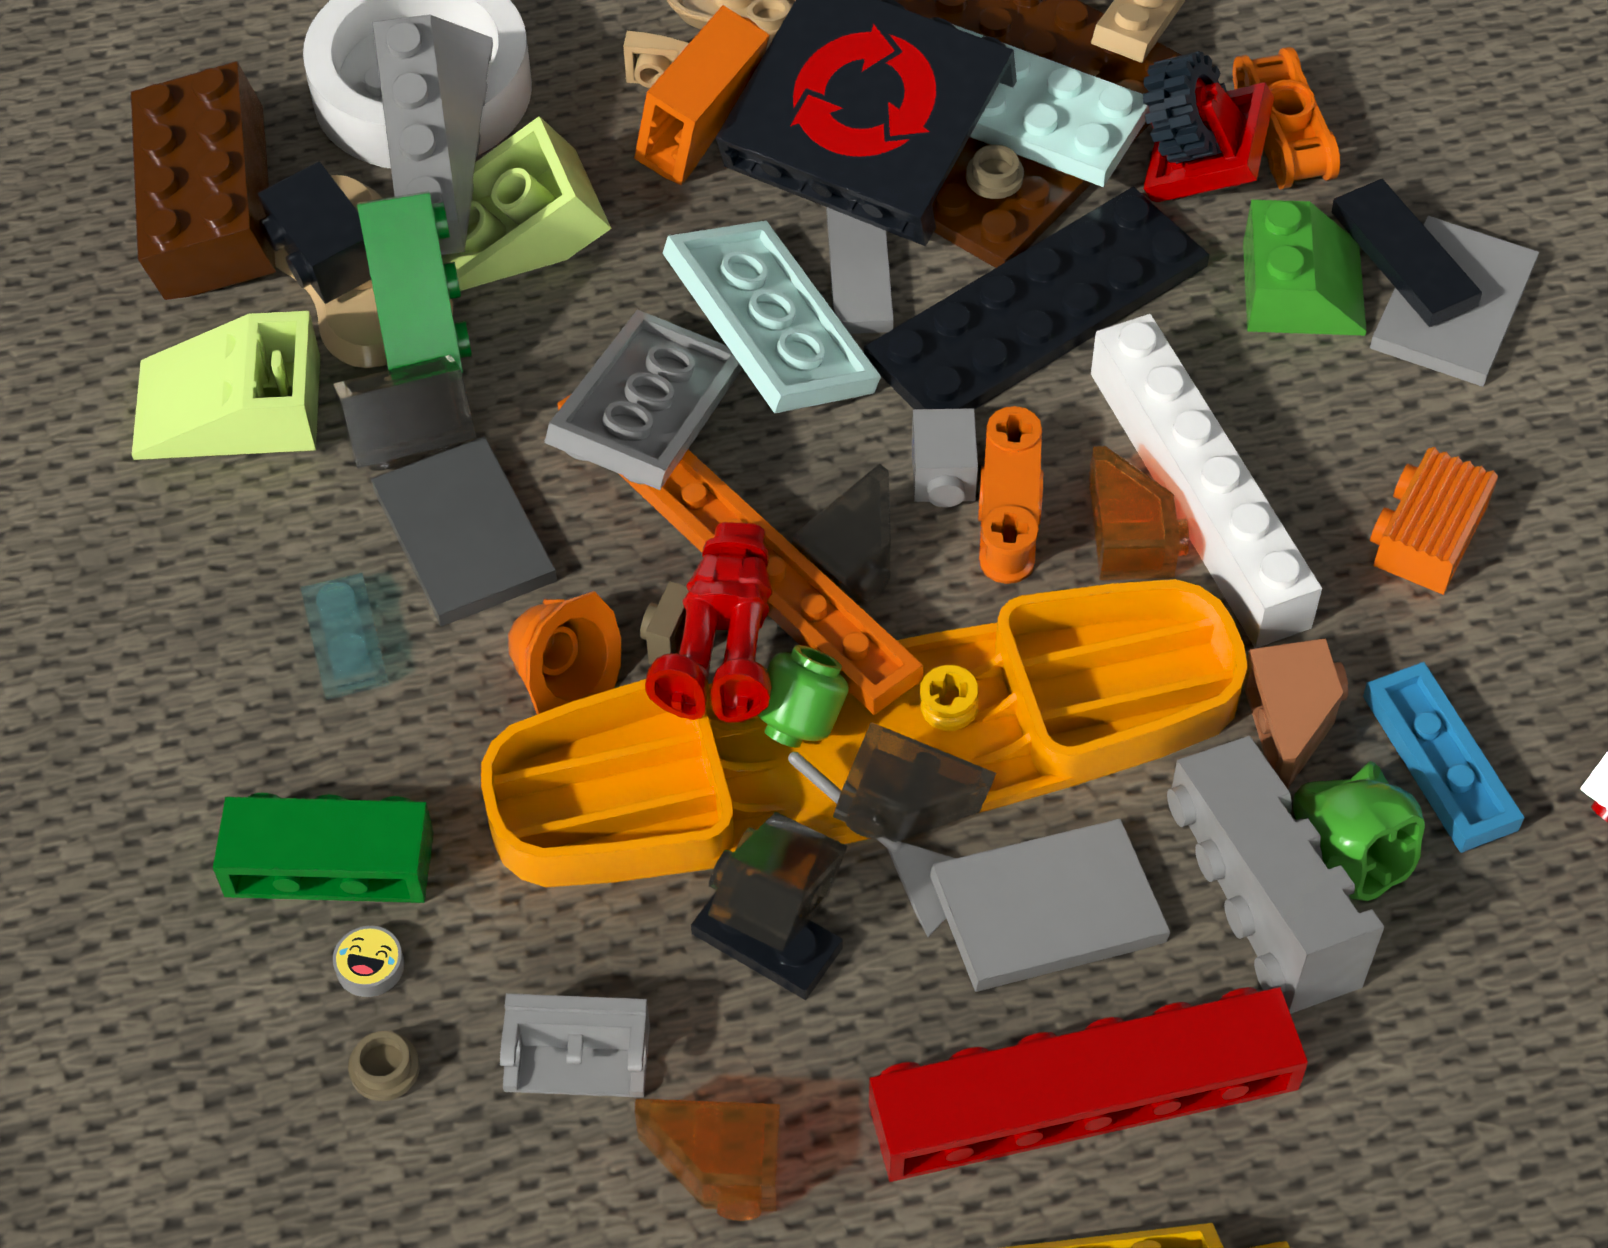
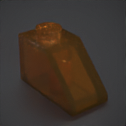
M1093 446L1088 481L1099 580L1174 578L1178 556H1187L1189 551L1188 522L1186 518L1177 519L1174 494L1108 447Z
M636 1098L635 1119L638 1138L704 1209H717V1213L721 1217L736 1221L756 1219L761 1215V1211H777L781 1138L780 1104Z

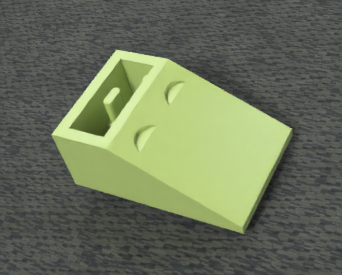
M291 311L247 314L142 359L140 363L132 446L133 460L316 450L320 353L310 312Z

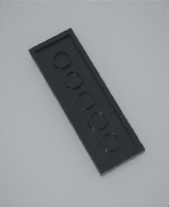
M1133 186L864 346V354L880 376L913 409L974 408L975 410L1094 337L1096 331L1112 326L1208 266L1209 254Z

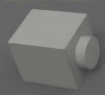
M974 408L913 410L912 465L914 502H930L938 507H952L962 501L976 500L978 460Z

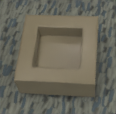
M669 581L659 604L651 602L645 611L641 623L640 637L647 641L649 664H653L657 657L664 654H679L686 619L683 599L689 592L684 585Z

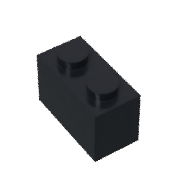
M320 161L258 193L266 217L259 220L260 227L267 241L276 252L284 248L289 254L285 257L286 262L302 288L311 285L323 302L327 304L371 280L359 213Z

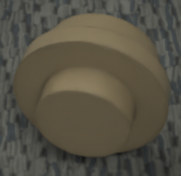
M988 145L979 149L968 163L966 180L969 187L976 194L990 199H1001L1015 194L1021 188L1024 179V168L1017 154L1012 149L1002 145Z
M378 1031L365 1036L352 1051L348 1062V1072L354 1088L362 1096L375 1101L393 1100L405 1094L416 1082L420 1070L418 1054L413 1044L404 1036L389 1031Z

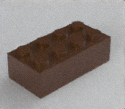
M238 61L131 91L138 261L164 300L190 297L276 273L274 249L267 241L259 224V220L266 217L258 193L269 188L263 106Z

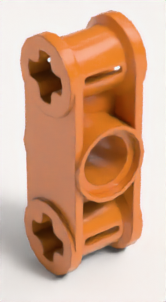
M1285 47L1279 50L1278 55L1250 59L1247 55L1237 56L1234 59L1232 70L1234 89L1266 82L1274 96L1264 151L1278 188L1280 190L1290 188L1294 181L1319 176L1325 181L1336 179L1340 171L1338 144L1332 131L1328 129L1316 103L1314 93L1311 91L1303 74L1295 49Z
M1017 406L1004 407L995 411L989 418L986 429L984 467L981 466L978 510V521L981 522L980 567L987 577L995 582L1004 584L1020 582L1026 579L1033 571L1036 540L1042 512L1044 472L1041 470V421L1035 413Z

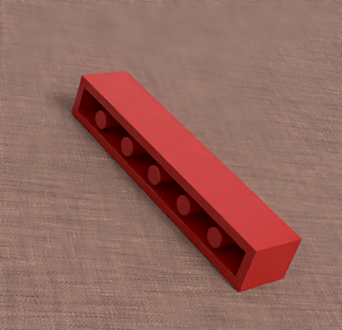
M1244 987L1228 992L1219 1001L1191 1006L1187 1002H1176L1157 1009L1151 1016L1124 1021L1120 1017H1107L1091 1023L1083 1031L1057 1036L1053 1032H1039L1023 1038L1015 1046L992 1051L984 1047H971L953 1054L947 1061L920 1066L915 1062L895 1064L883 1070L879 1076L869 1078V1107L889 1182L1296 1091L1299 1090L1308 1060L1281 987L1260 992L1253 987Z

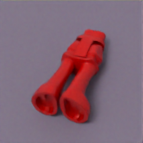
M722 522L716 526L714 538L705 542L702 552L703 558L686 585L689 592L683 599L686 619L679 654L671 653L657 657L647 672L645 691L649 699L663 710L690 720L700 719L705 714L709 693V671L716 630H728L723 663L715 673L711 688L712 708L719 720L728 723L741 722L757 716L768 707L772 690L770 676L763 665L756 662L759 629L762 628L769 612L767 600L772 595L767 571L770 558L769 552L763 544L765 531L761 526L750 523Z

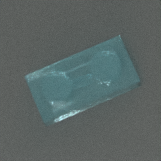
M363 573L300 587L326 700L389 685Z

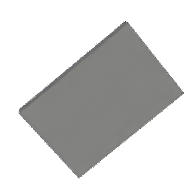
M1428 216L1424 226L1482 291L1480 304L1478 307L1429 328L1395 288L1373 334L1370 349L1484 387L1534 269L1539 252Z
M1121 819L932 864L930 878L975 992L1142 950L1167 942L1170 934L1168 925Z

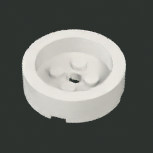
M330 0L311 23L303 48L304 67L312 103L322 130L336 146L351 156L369 164L391 168L372 22L430 14L490 36L493 39L491 61H489L486 80L485 106L482 109L479 130L480 144L478 155L493 148L508 136L520 122L526 112L532 92L525 26L520 13L511 0Z

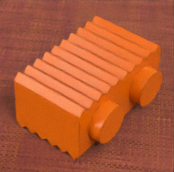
M1436 447L1427 449L1418 467L1407 463L1393 494L1394 498L1401 501L1395 511L1386 507L1383 508L1370 537V542L1379 545L1373 566L1444 595L1488 508L1498 479L1495 471L1486 472L1483 466L1474 467L1471 461L1463 462L1459 456L1451 458L1447 451L1439 453Z

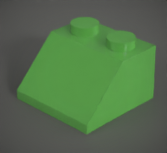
M1251 200L1243 241L1247 332L1365 336L1366 320L1359 244L1310 201Z

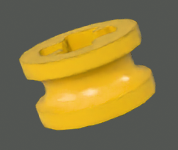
M941 665L930 670L920 683L921 712L924 719L932 727L943 731H956L969 725L978 713V683L974 675L966 668L957 665ZM947 690L959 692V697L954 698L952 705L940 704V698L945 697Z

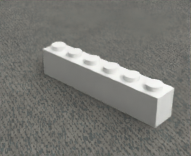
M1147 314L1096 331L1091 375L1253 646L1258 648L1311 629L1322 587L1152 315Z

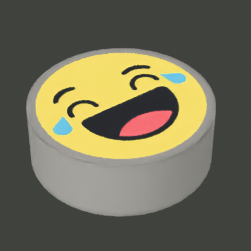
M363 926L351 930L340 939L333 953V966L337 978L344 989L357 996L374 997L389 991L400 980L404 970V956L398 939L390 931L378 926Z

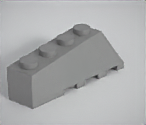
M430 14L372 22L394 196L429 191L432 204L444 202L450 238L439 240L441 255L465 252L474 187L473 174L475 160L479 152V130L482 109L485 106L486 80L488 65L492 56L493 39L490 36Z

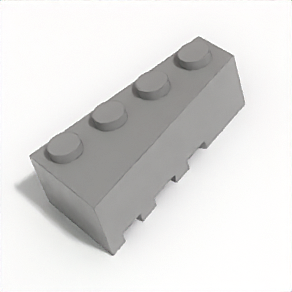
M1251 736L1178 759L1172 787L1167 791V801L1171 814L1180 827L1189 825L1198 842L1195 847L1197 862L1206 880L1209 882L1218 880L1227 898L1224 904L1225 913L1233 933L1239 939L1247 937L1257 955L1254 966L1262 989L1269 990L1281 987L1290 1014L1361 989L1383 933L1384 925L1372 909L1362 913L1356 910L1349 897L1355 891V884L1341 865L1331 869L1326 867L1322 859L1320 834L1308 818L1294 821L1290 815L1292 802L1289 790Z

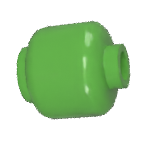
M796 645L792 652L776 654L766 670L770 676L772 686L769 704L765 710L758 714V717L767 724L764 731L765 734L783 745L799 748L803 740L821 741L826 739L833 729L849 692L848 683L840 674L842 665L831 656L807 646Z

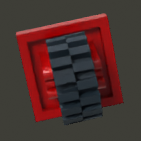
M1201 51L1154 62V65H1150L1147 69L1149 76L1144 78L1143 83L1149 92L1143 94V104L1149 106V113L1145 114L1147 124L1151 123L1153 126V131L1150 135L1153 142H1155L1144 184V190L1151 201L1162 202L1257 181L1274 102V96L1266 82L1227 91L1225 83L1219 84L1218 79L1221 73L1218 67H1212L1210 56H1204V53Z

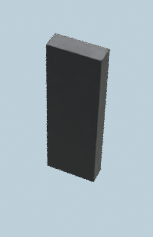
M1383 178L1334 198L1331 213L1429 328L1479 306L1482 291Z

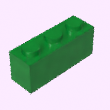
M425 191L357 203L391 385L463 373L460 358L471 357L472 353L466 321L454 323L450 299L460 298L461 293L455 262L443 264L439 240L450 238L444 202L432 204L430 192Z
M254 793L248 797H225L213 870L224 897L425 903L434 831L427 803L414 802L409 798L390 796L380 801L348 800L331 794L320 795L314 799L281 798L270 793Z

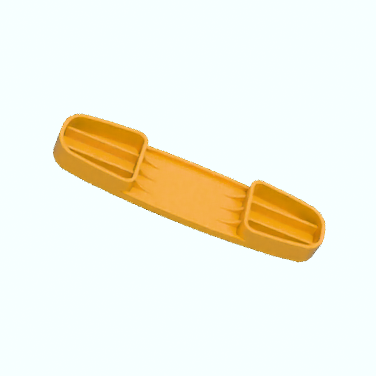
M1177 579L1111 583L1021 595L1009 600L1001 608L996 623L897 640L923 664V678L930 670L941 665H957L966 668L974 675L978 683V713L969 725L956 731H943L932 727L924 719L921 712L920 683L875 715L848 692L830 735L821 741L803 740L799 748L783 745L767 736L764 732L767 724L758 715L741 722L728 723L719 720L712 708V683L708 684L709 693L705 714L700 719L690 720L667 712L651 701L645 691L646 679L566 703L511 724L491 741L481 762V788L493 844L503 865L521 880L543 887L614 883L714 869L801 854L875 838L789 762L788 756L791 752L801 754L891 834L989 811L1144 764L1219 735L1234 719L1240 701L1248 667L1244 644L1232 616L1219 598L1199 585ZM947 690L945 697L940 698V704L952 705L954 698L959 697V692Z

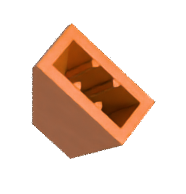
M722 5L647 91L634 159L660 176L682 185L716 138L765 54L770 34L760 29L751 19L742 17Z

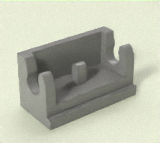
M506 993L500 1050V1066H504V1092L644 1098L650 1034L647 999Z

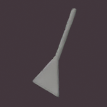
M791 752L788 756L789 762L888 849L914 912L927 937H929L946 919L930 878L932 864L955 858L900 842L801 754Z

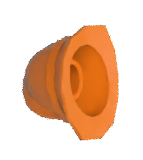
M595 591L569 600L544 599L543 604L530 607L514 621L508 634L509 655L530 694L536 714L615 688L621 668V635L614 611Z

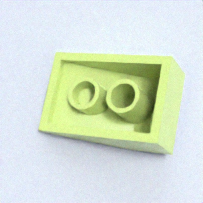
M539 116L475 162L473 174L474 187L465 252L441 256L443 264L455 262L460 291L568 260L612 228L576 150Z

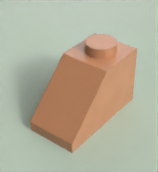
M1326 638L1255 648L1249 651L1248 667L1243 684L1265 758L1287 789L1334 725L1340 702L1348 697V680L1344 666L1341 662H1333Z

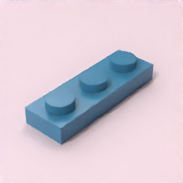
M1425 662L1367 682L1363 698L1460 853L1519 831L1525 817Z

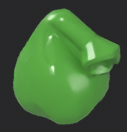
M1369 761L1351 779L1307 782L1301 785L1295 793L1293 799L1295 819L1308 818L1320 834V848L1326 867L1331 869L1341 865L1355 884V891L1349 895L1350 899L1360 901L1376 899L1392 886L1408 879L1415 870L1421 857V845L1425 829L1421 807L1412 794L1396 785L1389 784L1381 768L1376 763Z

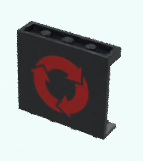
M796 0L716 136L724 166L926 246L936 229L932 204L999 83L1013 88L1017 82L1014 50L1007 48L1004 43L996 38L989 36L980 38L961 31L945 19L939 17L929 19L910 12L893 0Z

